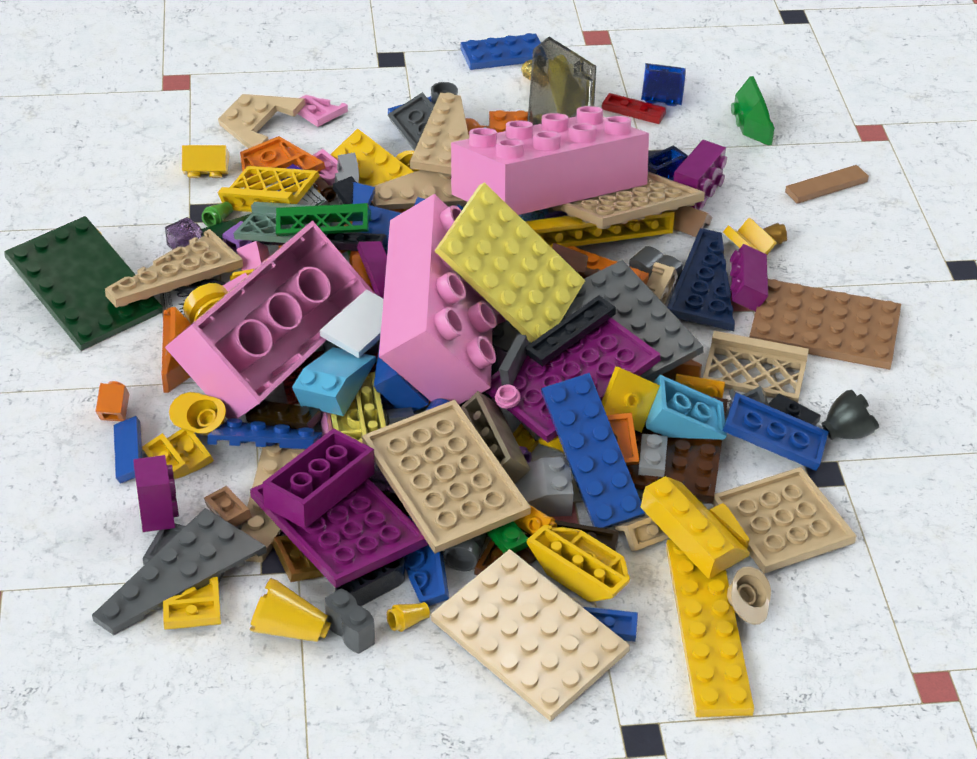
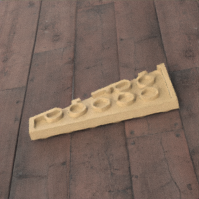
M208 229L200 239L194 237L189 240V245L186 247H177L154 260L151 267L146 268L143 266L138 269L137 275L124 277L105 288V294L115 307L126 306L141 299H148L160 293H167L173 289L189 286L195 282L211 279L214 276L242 268L243 259L213 231Z
M275 443L273 446L262 447L252 488L263 484L267 478L306 449L280 448L279 443ZM250 496L247 507L252 518L243 522L241 531L264 544L267 553L259 557L255 555L245 561L263 563L273 549L274 537H278L282 530Z

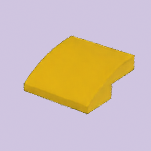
M180 429L168 438L162 433L142 446L143 451L148 457L165 455L167 465L172 464L174 479L198 471L214 461L211 454L194 432Z

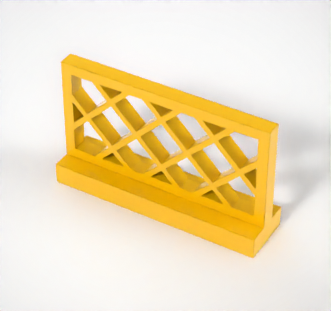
M247 166L229 188L221 187L217 193L222 203L229 202L234 211L252 212L251 205L254 202L298 204L320 175L315 170Z

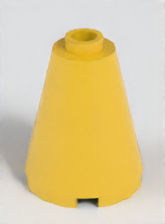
M270 578L265 586L268 592L263 597H260L250 624L252 625L250 631L318 642L320 637L325 639L331 623L327 622L328 615L279 581Z

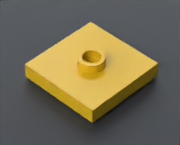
M615 366L602 399L606 415L632 413L634 430L642 433L660 385Z

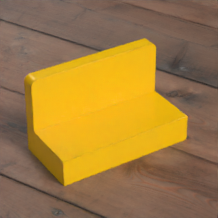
M748 218L738 231L729 225L723 231L739 248L745 244L767 255L777 244L751 218Z

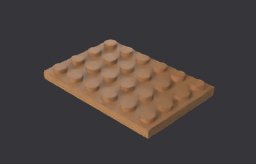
M768 279V297L760 307L756 308L749 337L809 349L808 354L890 370L901 304L873 299L867 296H857L845 292L830 291L823 288Z

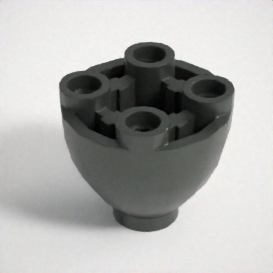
M852 389L846 390L834 401L826 421L821 423L823 429L828 431V437L831 440L836 437L843 439L862 438L874 433L879 428V424L875 417L867 411L866 408L869 407V404L862 394L857 396Z

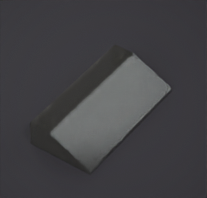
M550 36L533 49L528 122L533 123V125L542 124V116L545 114L560 113L571 118L576 117L577 108L594 106L596 65Z

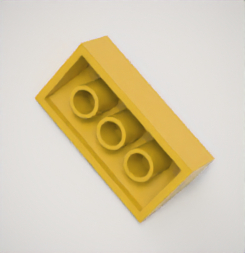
M665 476L645 487L640 506L642 510L708 579L749 557L750 552L682 482Z

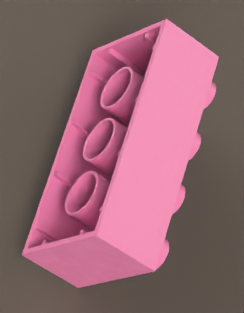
M595 106L577 108L576 117L571 118L560 113L545 114L542 116V124L533 125V123L528 121H510L506 123V131L499 133L490 128L472 129L469 131V139L451 142L452 195L468 202L478 186L485 182L513 211L521 215L647 185L649 133L631 127V119L628 117L610 116L605 118L603 117V109Z
M435 194L390 220L379 358L431 402L441 398L448 401L456 400L458 404L469 400L477 391L482 393L491 388V366L496 361L495 350L492 346V329L496 327L497 319L493 306L435 252V249L462 211L455 205L448 207Z
M312 220L165 346V348L207 396L218 398L224 403L226 408L225 417L227 419L239 418L262 402L326 341V339L320 336V329L366 289L372 293L374 292Z

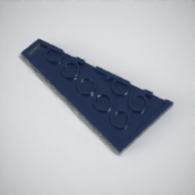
M700 228L667 308L677 319L734 331L735 320L733 319V307L730 300L731 293L728 273L726 272V259H724L722 233Z

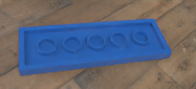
M590 373L541 388L542 396L593 527L607 529L644 516L645 512L640 507V498Z

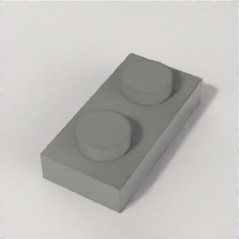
M642 434L638 475L664 477L668 436Z

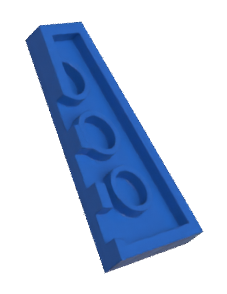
M231 418L208 434L207 444L217 445L218 440L229 441V446H240L241 443L255 442L256 447L273 446L275 443H279L280 448L307 449L322 437V432H314V429L307 427L291 429L289 425L284 424L267 426L265 422L261 421L244 423L241 419Z

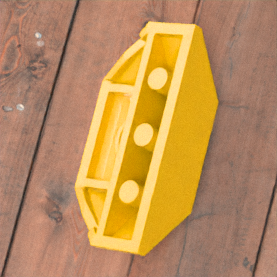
M543 525L527 539V545L545 573L588 602L612 599L630 582L624 556L582 530L564 527L552 528L551 525Z

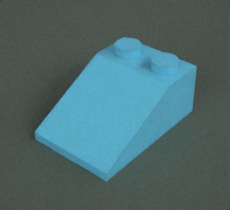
M332 347L303 368L292 386L300 406L318 408L323 412L344 416L377 358L368 354H363L360 358H357L343 349Z
M659 375L653 382L660 385L646 420L647 429L670 438L724 440L727 437V433L722 431L725 424L722 401L662 375Z

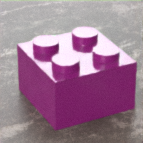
M165 455L133 459L142 531L150 532L175 528L174 517H179L172 464L167 465Z

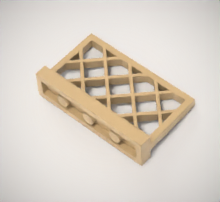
M714 331L703 378L724 381L725 389H734L735 391L745 393L759 387L757 383L766 379L771 384V386L763 388L766 397L774 398L780 393L798 403L809 349ZM714 354L724 355L728 358L719 362ZM738 359L750 360L752 363L742 366ZM733 363L737 370L728 373L724 366ZM761 364H771L775 368L766 371ZM756 367L761 374L752 378L747 371ZM791 368L800 371L790 376L785 369ZM717 369L723 375L720 378L709 377V373ZM780 372L785 379L777 383L771 376ZM742 374L747 381L738 383L733 378ZM790 383L795 389V394L784 392L781 387Z

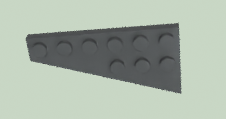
M204 508L92 614L93 621L115 635L143 620L145 614L156 608L163 609L164 600L181 595L185 590L192 587L198 590L208 585L209 579L213 577H218L219 579L221 578V573L235 566L237 569L246 564L245 560L255 555L259 557L267 553L266 546Z

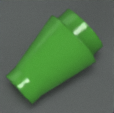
M229 202L206 207L202 213V221L208 227L222 223L233 212V207Z

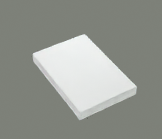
M366 289L320 329V336L360 358L380 340L384 299Z

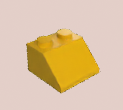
M182 145V172L187 174L188 178H200L201 174H209L210 178H222V174H228L229 151L226 145Z

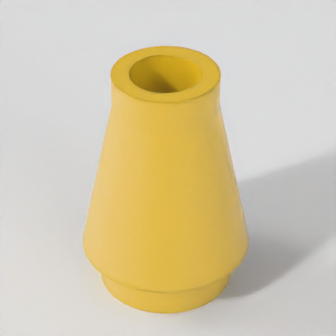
M425 602L397 604L387 610V622L393 631L398 630L402 632L423 619L430 617V610Z

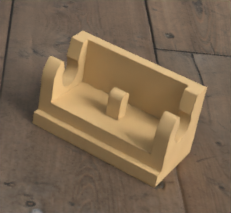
M655 262L651 276L646 284L664 305L678 278L676 269L672 266L669 267Z

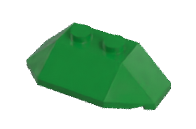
M750 76L735 94V101L731 104V113L735 115L736 125L740 127L744 136L769 146L772 145L775 128L770 120L769 111L754 76Z

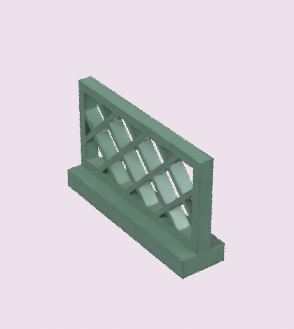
M254 202L251 205L252 213L233 233L234 239L286 243L293 236L276 235V208L314 205ZM330 222L327 224L333 227L337 226L340 222ZM294 224L282 225V229H290Z

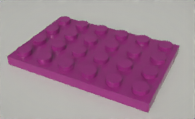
M610 318L543 367L527 356L512 385L520 393V402L515 407L508 408L507 410L549 443L558 435L542 396L541 388L590 373L602 402L615 366L640 376L661 361L660 353L617 321ZM499 371L491 376V388L485 391L494 400L498 388L502 386Z
M369 479L364 481L306 529L264 507L263 484L250 489L251 498L335 588L428 545L418 527Z

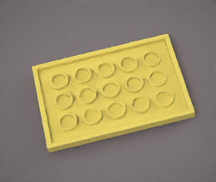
M485 182L480 184L435 249V252L522 335H526L530 343L561 322L585 282Z

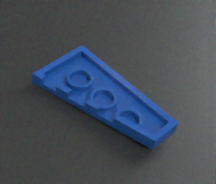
M428 544L403 556L405 558V569L420 603L425 602L428 606L449 599L443 551L434 554Z

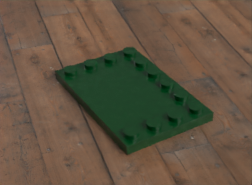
M86 216L4 251L6 260L80 351L162 313L163 306L154 296L119 307H115L106 297L105 288L124 277H133L136 274Z

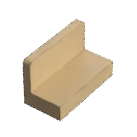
M647 514L615 526L616 531L625 532L631 551H637L669 538Z

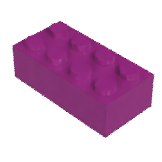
M333 428L263 482L264 507L306 529L375 473L374 449Z

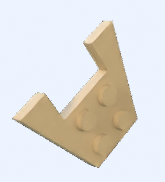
M242 94L218 118L219 125L249 149L269 140L268 136L257 132L277 111L295 117L306 105L305 99Z

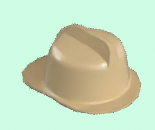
M751 566L738 570L727 590V598L730 605L734 608V612L744 621L753 625L764 622L768 615L771 598L769 581L761 571Z

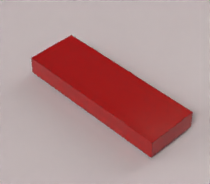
M609 93L602 102L603 110L660 124L666 114L665 107Z

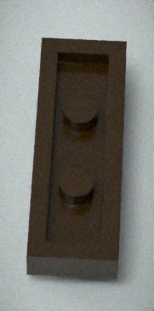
M263 400L249 410L245 417L248 423L261 421L265 422L267 426L284 424L289 425L291 429L304 427L313 429L322 418V414L318 408Z

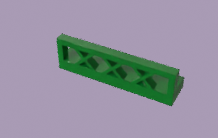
M368 203L276 208V235L293 236L305 227L304 224H309L312 220L314 223H317L316 225L324 234L369 232L371 210ZM350 221H363V225H352ZM330 222H340L337 226L333 227L327 224ZM294 224L290 229H282V225Z

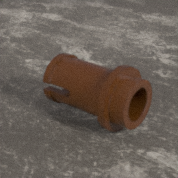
M318 178L313 187L320 191V194L328 203L334 201L336 193L332 186H329L324 178Z

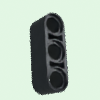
M401 557L335 588V592L339 589L346 590L353 595L358 606H363L403 584L405 580V558Z

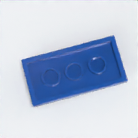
M526 33L525 35L518 36L508 35L506 37L487 38L484 40H469L460 44V49L470 70L547 61V53L536 33Z
M737 392L733 397L722 430L815 471L820 466L828 436V431Z

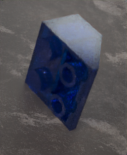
M645 63L641 100L651 104L661 102L668 106L682 105L686 68Z
M674 145L648 157V172L674 181V172L688 155Z

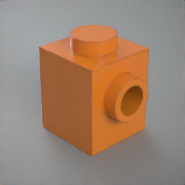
M110 381L108 384L100 383L95 411L100 420L120 422L126 420L130 394L125 385L117 381Z

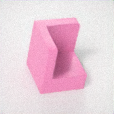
M258 241L237 248L238 255L243 259L241 271L256 269L270 256L268 246Z

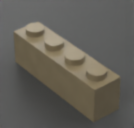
M477 391L461 406V409L513 483L516 484L531 469L500 407L495 401Z

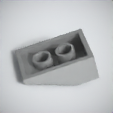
M545 457L529 462L528 465L531 470L515 484L528 504L549 517L572 516L574 493L567 458Z

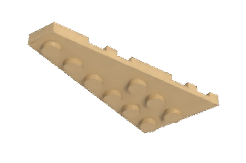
M440 93L410 160L411 169L451 174V142L469 139L461 96L452 93Z
M419 170L373 186L376 191L372 199L374 206L387 210L412 208L417 197L427 199L433 194L448 207L452 205L457 206L458 204L465 206L467 204V201L452 195L451 174Z

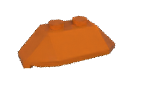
M170 307L163 311L161 375L164 393H169L190 378V375L165 348L191 325L176 307Z

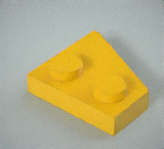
M218 577L209 579L210 584L198 590L192 587L185 590L181 595L164 600V630L221 624Z

